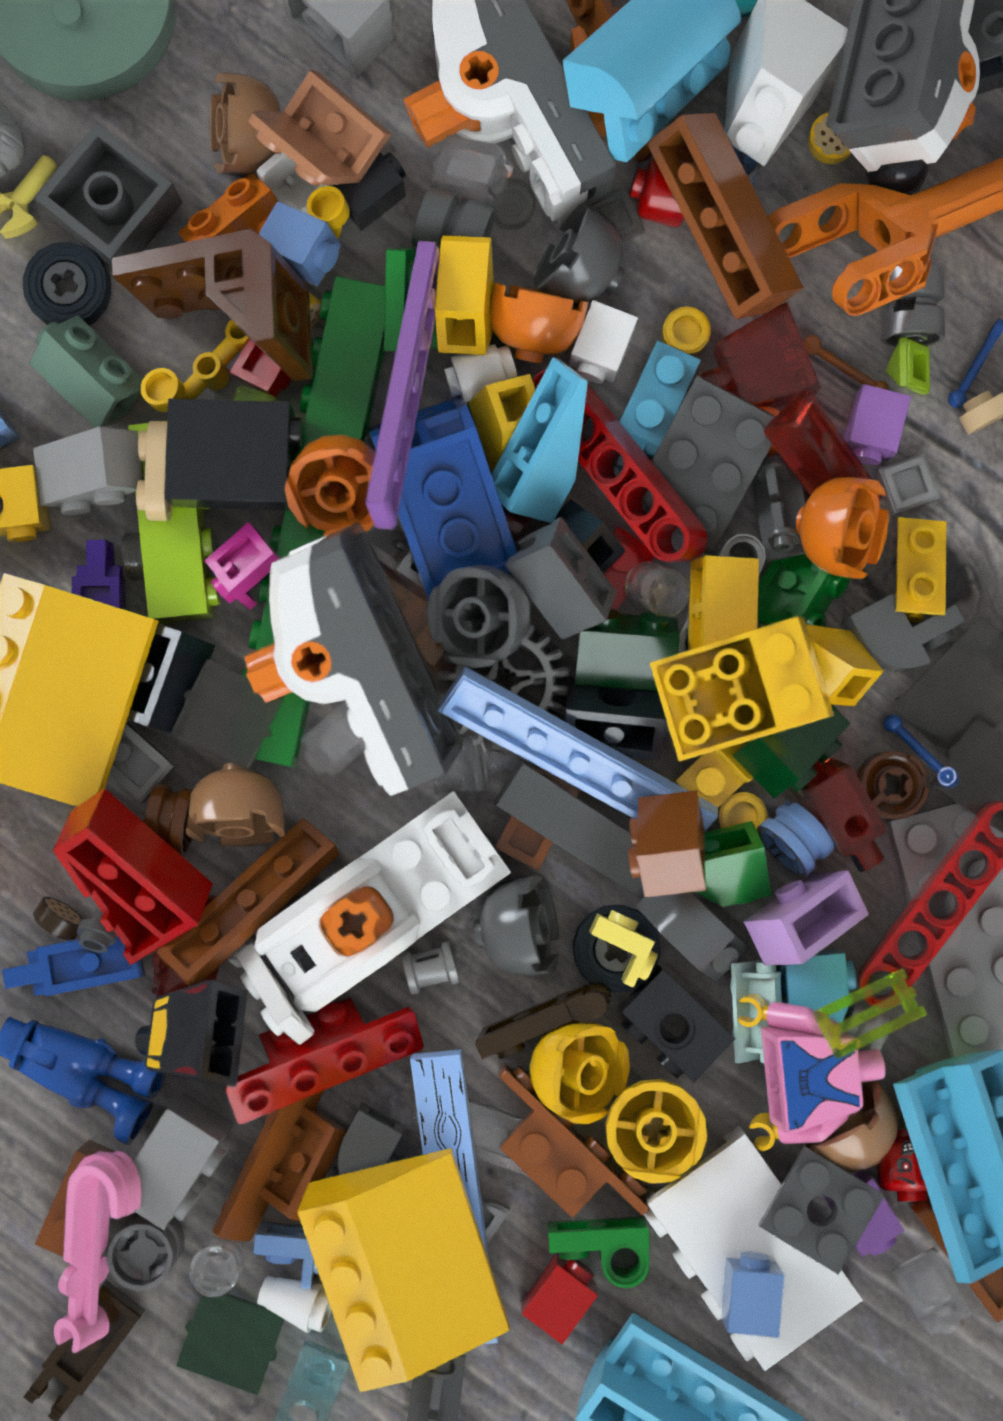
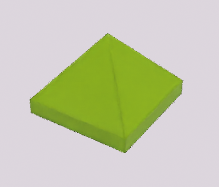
M907 337L899 338L885 372L900 387L921 395L929 394L930 348Z

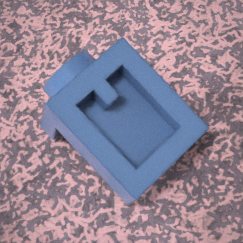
M261 1222L255 1234L253 1254L265 1255V1260L274 1264H292L295 1262V1258L303 1259L301 1288L311 1289L315 1275L319 1273L302 1225Z

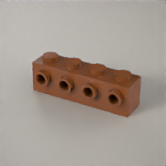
M716 113L681 115L647 143L735 320L768 313L804 288Z

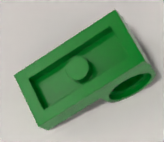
M645 1216L547 1222L549 1253H559L561 1259L577 1260L588 1257L589 1251H599L605 1277L610 1283L619 1288L628 1289L635 1287L644 1281L648 1274L650 1241L649 1227ZM629 1248L637 1253V1258L631 1266L618 1268L611 1263V1257L619 1249Z

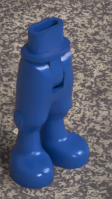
M8 1017L0 1031V1056L10 1060V1068L18 1070L44 1088L69 1100L68 1103L73 1107L91 1108L97 1105L103 1108L115 1118L113 1134L116 1140L126 1145H130L135 1140L152 1110L153 1103L142 1097L130 1095L105 1085V1082L99 1079V1075L110 1076L131 1086L135 1093L152 1099L160 1091L166 1074L147 1070L145 1059L144 1061H132L118 1057L115 1048L107 1043L104 1038L93 1040L67 1030L41 1024L34 1019L26 1024L15 1018Z

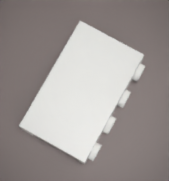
M737 1126L723 1136L726 1140L725 1144L680 1175L681 1177L675 1179L656 1193L651 1189L644 1194L650 1207L644 1215L660 1238L668 1233L679 1249L672 1253L685 1275L691 1279L697 1274L703 1282L707 1291L702 1293L701 1296L718 1321L722 1315L726 1257L740 1259L742 1252H758L769 1255L771 1262H777L784 1274L779 1338L744 1334L730 1335V1338L744 1359L748 1362L755 1357L764 1371H766L863 1300L842 1270L839 1275L759 1227L758 1224L778 1192L781 1183L741 1127Z

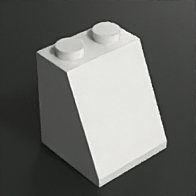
M805 0L757 1L729 60L724 131L731 145L761 165L765 166L814 102L844 49L848 32L846 27Z

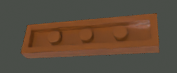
M303 817L204 908L197 926L160 947L156 953L186 985L192 986L204 981L257 932L260 927L340 855L336 845Z

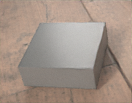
M924 453L881 467L875 471L879 483L885 489L886 496L884 498L891 516L940 499Z

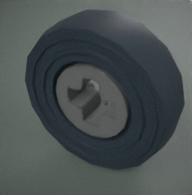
M73 242L52 243L38 250L27 263L22 278L24 298L31 311L47 325L52 322L60 324L77 315L88 325H91L106 311L112 294L110 275L100 257L86 246ZM74 275L73 282L78 286L76 292L66 291L61 297V290L57 287V280H68L70 276Z
M621 904L603 906L589 913L578 926L573 940L574 961L582 977L589 983L602 982V984L607 985V988L610 989V993L630 992L645 984L646 981L638 978L634 987L623 983L621 978L632 953L625 951L628 957L623 961L616 957L610 960L605 958L604 953L609 949L608 945L604 940L589 932L596 914L598 913L608 918L611 910L619 912L639 922L635 931L651 938L655 942L651 951L658 953L646 981L656 971L661 955L659 935L654 926L637 909Z

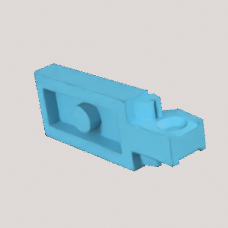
M658 340L620 420L622 426L643 452L654 458L673 422L701 361ZM620 454L614 469L621 472L624 464Z

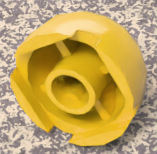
M573 1020L544 1034L533 1050L530 1063L531 1083L540 1102L560 1117L572 1123L590 1124L604 1118L609 1113V1110L605 1107L610 1103L614 1095L618 1097L626 1088L630 1072L629 1051L626 1044L617 1039L615 1034L617 1032L597 1022L583 1024Z
M663 1079L640 1080L625 1088L611 1104L605 1122L607 1145L616 1162L631 1177L648 1183L672 1182L681 1177L680 1174L688 1171L692 1165L695 1166L700 1160L707 1141L706 1119L695 1098L680 1085Z

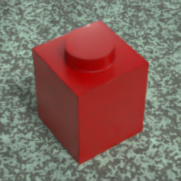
M556 1253L521 1300L522 1315L560 1344H563L598 1297L596 1283L592 1280L595 1274L580 1260L566 1261L561 1259Z

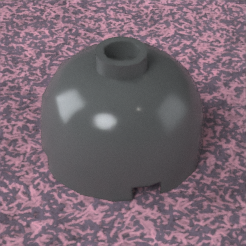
M582 203L573 210L560 226L559 230L564 232L556 246L551 243L548 245L534 278V285L537 286L536 289L546 294L574 300L573 305H578L581 300L590 303L596 300L603 292L611 294L621 282L625 272L620 267L623 257L622 238L615 224L598 210Z
M489 565L463 567L447 574V577L443 579L440 586H436L429 597L426 615L430 635L434 642H441L444 649L451 654L447 657L454 663L470 668L491 666L514 653L526 638L531 619L528 597L520 583L505 570Z
M540 875L518 878L498 885L490 891L481 907L480 918L474 921V937L478 947L485 948L489 959L499 969L514 976L550 974L555 971L558 964L559 954L550 955V941L559 940L556 909L549 888H538L537 886L543 879Z

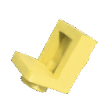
M611 910L608 918L597 913L589 932L606 942L632 953L621 978L623 983L634 987L638 978L646 981L658 953L651 951L655 942L651 938L635 931L639 922L614 910Z

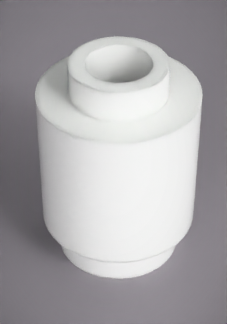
M495 344L489 345L486 355L458 354L451 356L452 367L444 369L451 396L461 395L465 403H468L485 385L518 377L508 345L499 348Z

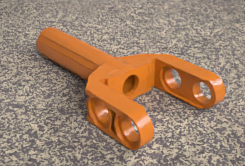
M1003 156L912 195L876 185L839 183L772 212L768 218L777 236L786 225L794 223L791 235L781 242L788 257H794L859 230V236L876 248L878 252L848 264L833 285L832 298L849 315H861L926 286L931 269L930 255L935 238L1003 209ZM830 206H834L832 217L827 223L819 226L821 214ZM897 266L902 268L901 274L896 279L890 281V275ZM864 279L863 286L857 295L847 299L851 287L857 281Z

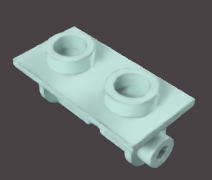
M762 959L731 963L732 978L730 990L733 1001L734 1027L732 1036L735 1038L733 1041L735 1063L759 1059L761 1063H764L761 1028L770 1026L765 1020L753 1027L742 1026L737 1019L738 1017L749 1016L756 1018L758 1012L755 1005L749 1002H740L739 999L748 994L755 993L762 996L768 1006L772 1002L782 1003L781 971H776V965H764Z

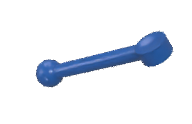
M998 318L992 326L987 339L958 389L951 391L949 394L948 402L953 408H961L967 402L966 393L996 340L1003 332L1002 319Z
M889 714L883 720L885 730L890 733H896L938 774L937 778L942 786L945 788L957 786L960 780L958 772L951 767H944L902 726L900 716Z

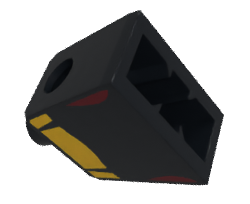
M206 980L157 997L152 1005L150 1025L139 1028L135 1037L137 1050L142 1055H146L145 1066L147 1070L193 1081L237 1087L248 991L218 981Z

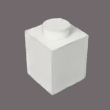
M593 300L571 353L569 366L577 368L576 372L590 382L602 384L605 379L614 383L635 331L638 317Z

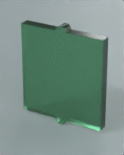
M205 1286L194 1318L189 1320L185 1326L188 1335L177 1367L258 1395L269 1362L274 1361L277 1357L278 1352L274 1348L285 1319L269 1311L264 1306Z

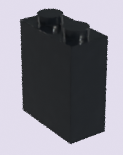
M168 399L164 499L173 507L290 510L287 503L285 485L293 462L294 447H302V417H295V412L290 402Z

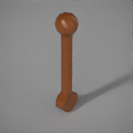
M809 335L803 340L801 350L805 355L819 356L862 385L865 384L889 390V386L885 381H874L821 347V340L817 336Z

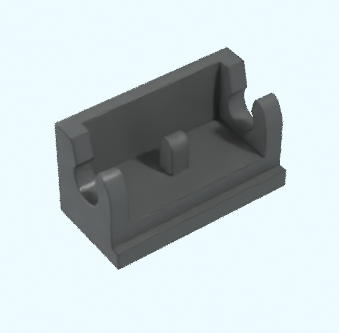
M562 517L553 520L552 524L527 535L519 541L518 544L523 551H519L509 557L505 566L520 583L523 590L562 640L607 621L617 591Z

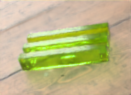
M903 968L812 1012L836 1060L928 1015L923 1005L918 1007L914 999L918 995L914 988H908L904 981L908 976ZM890 986L893 987L896 995L835 1025L832 1024L828 1017ZM902 1004L906 1014L842 1044L838 1036L839 1034Z

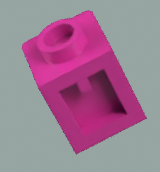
M248 521L204 561L216 575L211 584L228 603L231 604L237 599L251 610L258 603L249 593V590L271 572V564L281 558L261 533Z

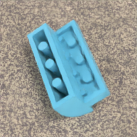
M630 0L563 60L570 107L604 114L609 153L613 160L628 162L729 64L730 44L726 36L742 22L736 1Z
M1003 1049L975 1052L941 1060L915 1070V1075L893 1084L957 1283H973L1003 1267Z
M632 1313L615 1339L609 1338L596 1359L583 1387L575 1420L805 1421V1418L637 1314Z

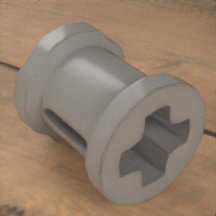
M449 941L442 942L440 948L413 955L409 951L401 952L411 995L419 994L420 988L446 981H449L452 985L459 983Z

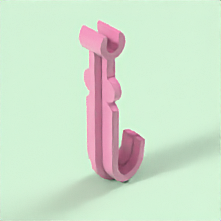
M99 1151L83 1158L77 1169L70 1176L67 1187L63 1260L70 1266L62 1273L58 1286L61 1294L69 1297L68 1315L56 1322L54 1337L58 1345L73 1338V1353H77L105 1337L109 1331L108 1316L104 1309L98 1305L99 1284L105 1280L109 1273L107 1257L102 1255L108 1245L109 1217L119 1219L141 1207V1181L138 1170L132 1159L125 1152L121 1151L113 1153Z

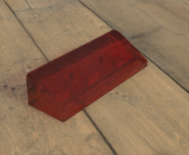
M809 389L802 390L764 429V434L809 495L820 485L834 478L854 477L872 479Z

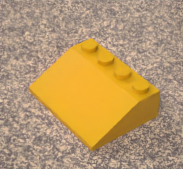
M3 574L0 583L1 784L73 806H79L105 788L159 621L44 584Z
M452 1148L308 1183L297 1213L360 1392L410 1381L510 1331V1323Z

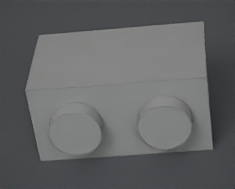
M99 426L33 448L40 506L60 507L61 514L63 515L91 512L90 505L92 504L115 505L125 502L124 495L136 492L137 482L143 480L141 461L138 455L137 431Z

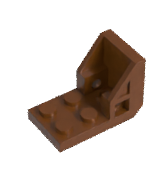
M252 229L112 258V276L157 318L176 319L186 312L202 309L222 310L294 382L313 378L309 287L273 245Z

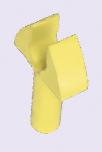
M42 155L13 192L0 193V216L4 211L13 210L11 220L0 230L5 239L22 235L38 225L35 218L29 214V204L58 168L56 162L51 157Z

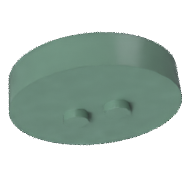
M0 0V56L11 71L22 81L49 96L71 101H91L111 97L136 85L161 60L174 32L177 0Z

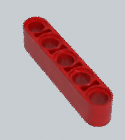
M546 369L536 374V376L532 380L535 390L538 387ZM588 384L578 462L657 559L666 562H687L697 559L705 551L708 541L704 526ZM591 418L594 429L590 438L586 439L584 426L587 420ZM618 454H621L624 465L621 473L616 477L613 472V461ZM649 490L653 495V506L649 513L646 514L642 508V498L646 491ZM677 527L681 529L684 535L683 546L679 551L674 549L671 541L672 534Z
M996 800L987 803L978 812L861 966L858 972L857 983L863 998L870 1005L876 1008L887 1009L895 1006L903 999L1003 868V837H996L990 828L992 816L997 811L1003 810V801ZM970 850H979L985 859V866L982 872L974 877L964 876L959 868V861L962 855ZM941 890L951 892L955 899L953 910L945 916L931 914L928 908L931 896ZM911 930L922 933L925 942L923 949L918 954L907 956L899 952L898 941L901 935ZM881 970L892 973L895 983L892 990L888 993L876 995L867 988L868 980L874 972Z

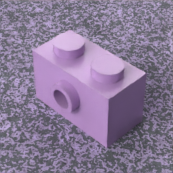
M849 871L809 874L802 880L793 881L780 887L775 892L776 899L743 922L764 965H796L808 961L867 917L869 913Z

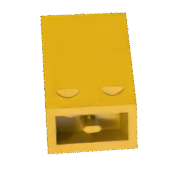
M799 616L650 663L679 761L834 716L806 621Z

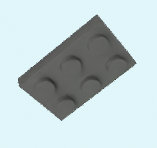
M697 375L651 462L702 523L707 532L708 541L706 549L714 552L783 426L784 420ZM649 490L646 491L642 498V508L646 514L649 513L653 506V495ZM677 527L674 532L684 537L681 529Z

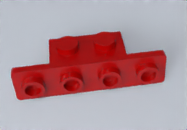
M348 998L338 1003L328 1004L320 1010L306 1015L315 1031L313 1032L314 1035L301 1045L285 1032L279 1036L272 1030L258 1034L269 1063L238 1075L237 1087L224 1086L237 1123L244 1124L421 1051L424 1048V1043L412 1008L406 1007L364 1024L352 999Z

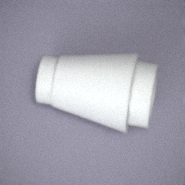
M270 1275L265 1278L257 1301L258 1305L266 1307L269 1311L306 1333H309L311 1329L321 1333L332 1311L322 1283L313 1282L311 1289L301 1288V1280L276 1278Z

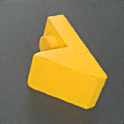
M744 743L700 755L674 782L688 791L697 790L699 797L720 807L741 785L753 779L752 775L733 757L734 753Z

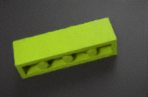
M149 423L128 425L129 430L137 431L139 436L140 431H147ZM141 461L142 477L145 480V461ZM173 507L170 521H148L145 511L137 509L148 617L159 621L158 624L215 618L214 605H221V595L211 584V581L216 576L210 575V567L204 561L216 551L213 529L205 528L204 509L210 508Z

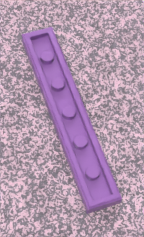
M418 241L366 499L375 528L393 529L396 526L435 324V303L440 256L435 242Z

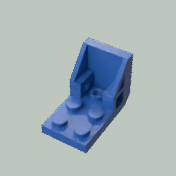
M459 396L418 410L398 511L428 601L433 589L436 586H440L443 579L447 577L446 575L453 570L475 565H489L510 573L505 565L508 558L517 553L475 424L467 404ZM382 423L368 427L375 449H377Z

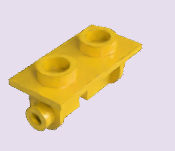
M897 518L895 612H904L911 623L924 621V614L940 616L946 614L947 521Z

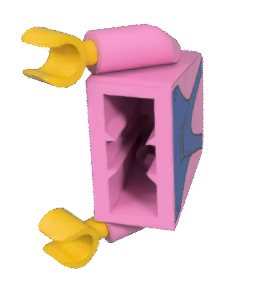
M755 993L748 994L739 999L740 1002H749L755 1005L758 1012L756 1018L749 1016L738 1017L737 1019L742 1026L753 1027L763 1020L767 1021V1024L770 1026L761 1028L769 1113L757 1114L749 1125L750 1129H766L770 1136L756 1137L753 1143L754 1147L759 1151H766L779 1139L783 1144L823 1142L847 1121L849 1114L857 1112L862 1108L861 1082L880 1080L885 1077V1063L881 1052L878 1049L858 1052L855 1037L842 1031L836 1020L809 1007L780 1002H772L768 1006L765 999Z

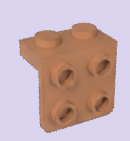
M314 70L309 71L283 112L254 111L248 119V122L259 131L256 135L257 139L271 151L282 154V152L296 163L294 167L296 173L314 186H320L321 184L359 183L392 135L326 77Z

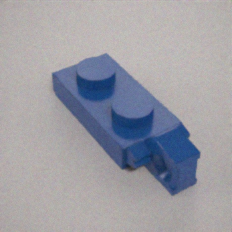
M118 936L115 944L109 946L108 950L104 953L93 952L79 945V939L37 947L36 950L27 952L29 964L2 970L5 989L33 984L34 996L42 994L50 996L146 976L143 958L132 965L128 963L123 956L126 947Z

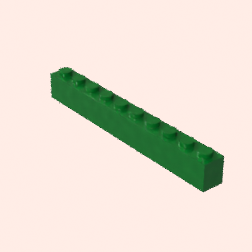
M335 276L333 290H325L321 302L320 319L326 320L323 337H315L312 344V366H315L316 370L313 384H305L302 391L300 412L306 413L303 426V441L301 448L294 447L293 460L297 458L308 443L323 436L347 435L360 439L366 444L368 427L385 355V286ZM285 510L282 526L275 525L273 528L270 546L282 559L289 556L290 551L324 537V531L315 528L311 524H309L308 528L298 522L291 510ZM268 573L261 582L259 601L266 603L262 621L255 620L252 625L249 649L258 650L275 642L269 600L271 573ZM244 668L239 685V696L245 697L242 715H235L233 717L228 737V743L235 745L233 755L297 768L311 701L305 700L291 692L265 703L260 694L254 693L246 676L247 668Z

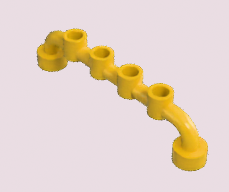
M323 186L311 193L307 200L306 209L309 215L327 222L336 238L339 239L342 227L349 218V205L339 189L333 186ZM303 280L305 284L313 285ZM230 320L225 329L226 338L212 353H202L194 360V373L186 382L183 383L173 371L167 368H156L150 371L142 380L141 394L143 398L156 411L168 412V399H196L206 388L212 391L223 389L230 380V372L226 366L238 353L242 352L249 338L233 320Z

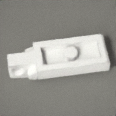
M253 934L227 960L235 967L244 968L245 973L240 978L255 999H262L266 1008L260 1013L269 1028L277 1036L285 1032L301 1045L314 1035L313 1032L315 1030L303 1010H297L293 1004V993L266 955H259L254 948L256 936Z

